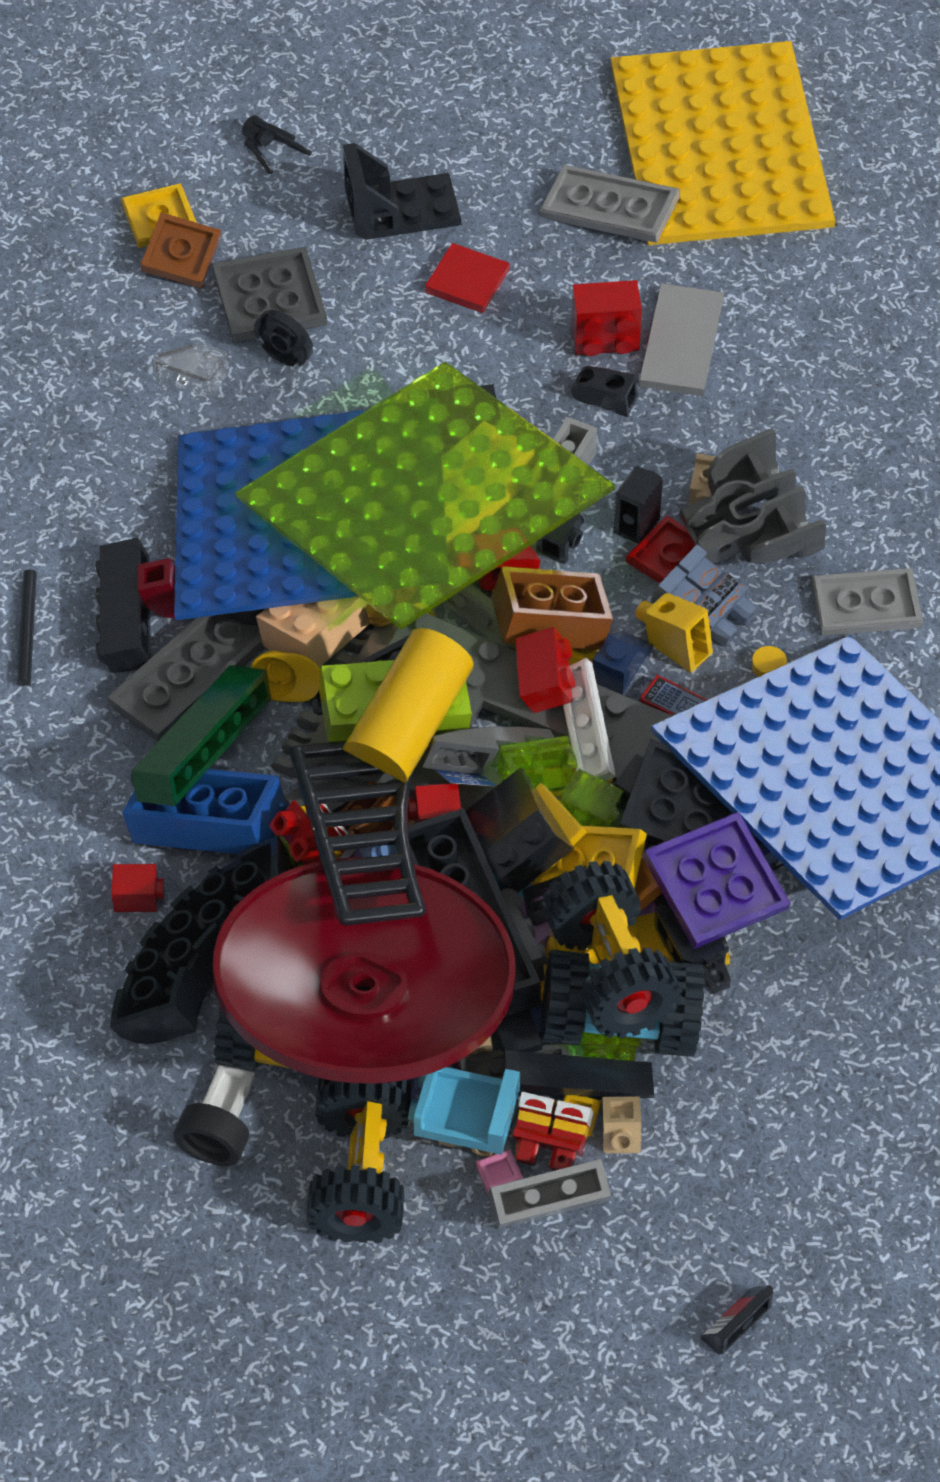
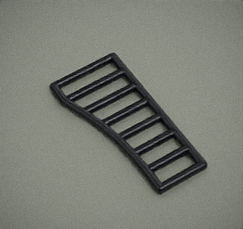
M347 740L291 747L290 757L339 923L343 926L422 917L426 913V907L418 885L408 837V805L414 770L406 783L398 780L396 782L315 790L313 781L384 774L385 772L365 761L308 767L307 758L350 754L343 750ZM396 796L395 805L322 814L319 805ZM394 820V830L335 837H329L327 832L329 827ZM395 845L396 848L395 855L336 861L333 852ZM400 869L402 878L343 885L341 875ZM406 893L409 902L408 904L351 910L348 900Z

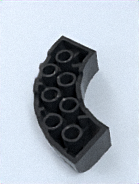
M279 836L261 841L238 852V859L222 869L217 865L208 871L209 875L195 889L190 885L170 904L173 910L161 923L157 921L153 923L140 941L143 948L133 961L128 962L125 968L128 976L123 988L116 992L110 1028L116 1034L134 1043L154 1044L196 1032L202 1002L214 980V949L223 923L238 903L255 888L286 871L294 869L288 851Z

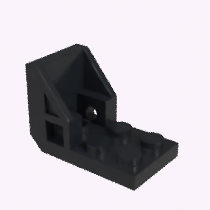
M356 143L343 145L344 189L356 235L368 240L461 225V215L449 173L390 182L387 164Z

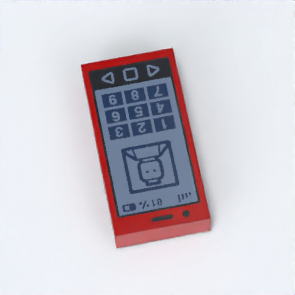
M656 675L639 699V702L669 715L681 713L707 701V699L659 675Z

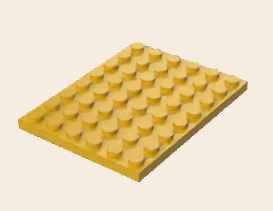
M792 41L611 57L610 65L634 179L678 188L680 192V198L658 242L647 241L648 245L835 227V216Z

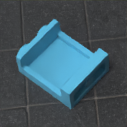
M446 1067L419 1077L418 1088H422L419 1099H412L408 1120L414 1121V1136L502 1155L520 1091V1072L505 1069L503 1079Z

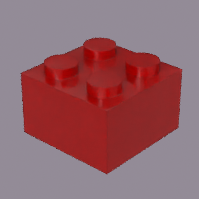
M638 280L573 284L571 327L575 355L596 356L600 353L617 352L627 354L632 351H640L642 306Z

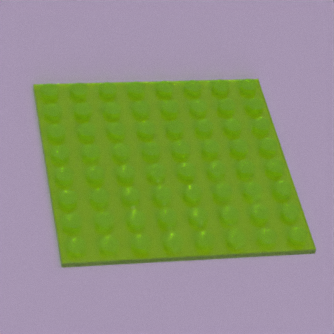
M445 361L235 492L237 499L401 630L616 488L615 484Z

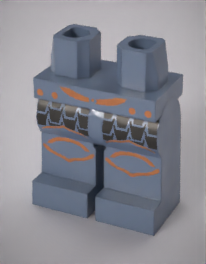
M697 544L678 564V567L676 566L658 585L651 602L654 604L662 595L670 593L708 610L711 637L722 645L727 646L739 630L727 618L731 615L740 623L746 625L754 616L758 607L745 597L748 587L742 582L738 583L733 576L721 571L706 558L707 552Z

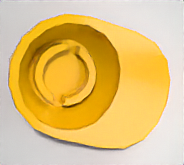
M271 650L258 656L251 665V668L267 670L271 699L274 701L305 702L315 697L319 692L321 669L306 656L280 650Z

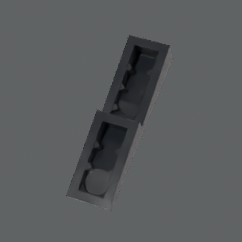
M505 1050L504 1070L509 1069L520 1072V1091L518 1097H521L522 1092L538 1096L580 1095L581 1097L603 1100V1097L654 1098L652 1062Z

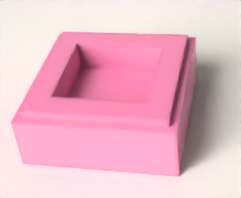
M511 1149L503 1151L502 1155L494 1154L475 1161V1166L487 1194L490 1187L524 1179Z

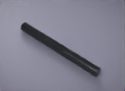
M31 569L23 572L18 686L31 685L37 572Z

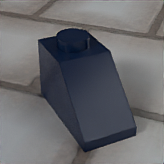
M625 631L608 635L593 659L596 684L623 695L652 650L653 644Z

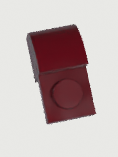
M167 558L139 564L138 592L143 602L155 614L175 619V565L172 559Z

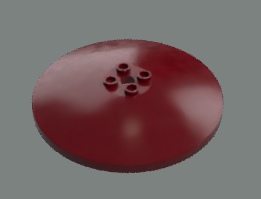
M368 857L337 858L336 861L351 860V859H360V858H368ZM318 861L286 871L266 881L250 892L231 911L222 925L214 949L213 979L215 992L226 1018L243 1039L263 1055L292 1070L313 1077L347 1083L373 1084L413 1079L446 1068L465 1058L479 1048L501 1024L511 1003L515 984V956L507 930L495 912L477 894L444 874L416 864L413 865L426 907V913L422 917L343 926L338 921L322 863ZM400 869L341 875L343 885L402 879ZM406 893L348 900L351 910L409 903ZM365 986H369L372 988L368 991H360L356 989Z

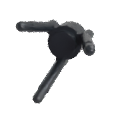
M257 115L249 117L243 124L242 134L247 138L244 145L253 152L268 174H272L273 169L257 146H267L272 142L273 138L308 156L312 154L311 150L294 141L295 135L264 121Z

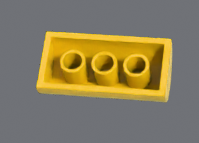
M426 628L414 629L344 744L343 750L406 783L473 670L474 663L468 652L457 642L437 631Z

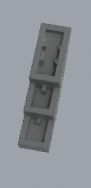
M482 727L457 730L433 736L423 756L421 766L428 769L487 775L490 767L515 770L518 762L542 765L555 737L551 729L530 727Z

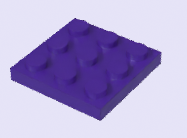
M739 812L649 848L642 855L693 949L786 911L791 905Z

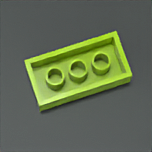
M395 660L321 666L319 692L327 742L343 741L349 738ZM466 682L434 736L470 728L472 712Z

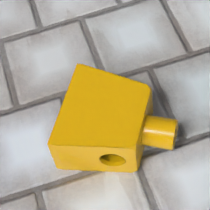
M670 593L662 595L654 604L645 600L637 607L635 617L646 624L648 642L652 643L653 647L688 672L692 673L713 653L709 616L706 608Z

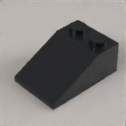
M521 767L466 810V814L489 865L501 882L514 890L516 889L517 892L524 889L574 849Z

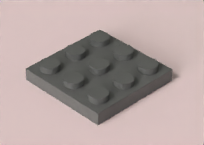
M306 246L213 263V273L233 343L256 339L254 324L264 311L270 309L278 310L291 316L304 329L327 325V315Z

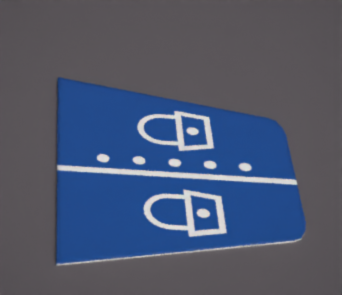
M434 769L450 783L495 786L494 783L483 775Z

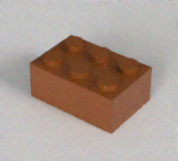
M501 566L491 598L503 643L516 645L515 638L554 627L563 638L569 640L571 648L600 650L613 621L600 574Z

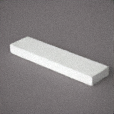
M587 658L569 666L575 679V687L571 688L572 703L563 705L579 786L585 791L616 777L593 665Z

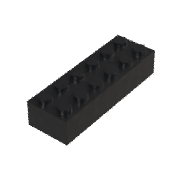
M461 808L409 825L408 837L413 864L432 869L463 884L490 906L507 930L515 956V984L513 997L504 1017L541 1005L540 979L465 809Z

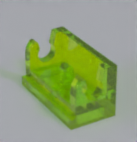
M568 736L500 746L496 771L501 782L521 767L535 788L540 783L546 786L550 792L575 788L576 778L572 768H577L578 765L569 744Z

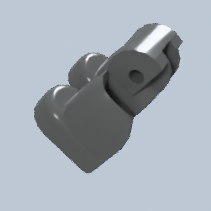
M773 428L731 445L719 453L712 461L708 470V485L712 496L682 508L679 513L694 544H698L707 552L706 558L712 563L723 561L740 551L748 563L765 564L794 554L797 557L805 558L825 548L826 524L824 520L808 524L805 515L806 492L803 487L796 488V473L794 469L781 473L778 469L776 462V432ZM766 500V502L762 503L760 510L745 515L737 514V511Z

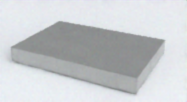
M912 568L815 575L811 578L821 636L923 627V618Z

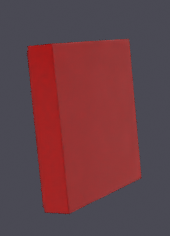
M452 243L426 283L425 293L483 313L509 272L510 263Z
M666 515L626 556V563L656 582L661 583L676 566L678 567V564L696 545L687 528Z

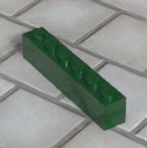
M232 665L227 667L131 770V783L134 786L138 802L176 806L272 700L266 669Z

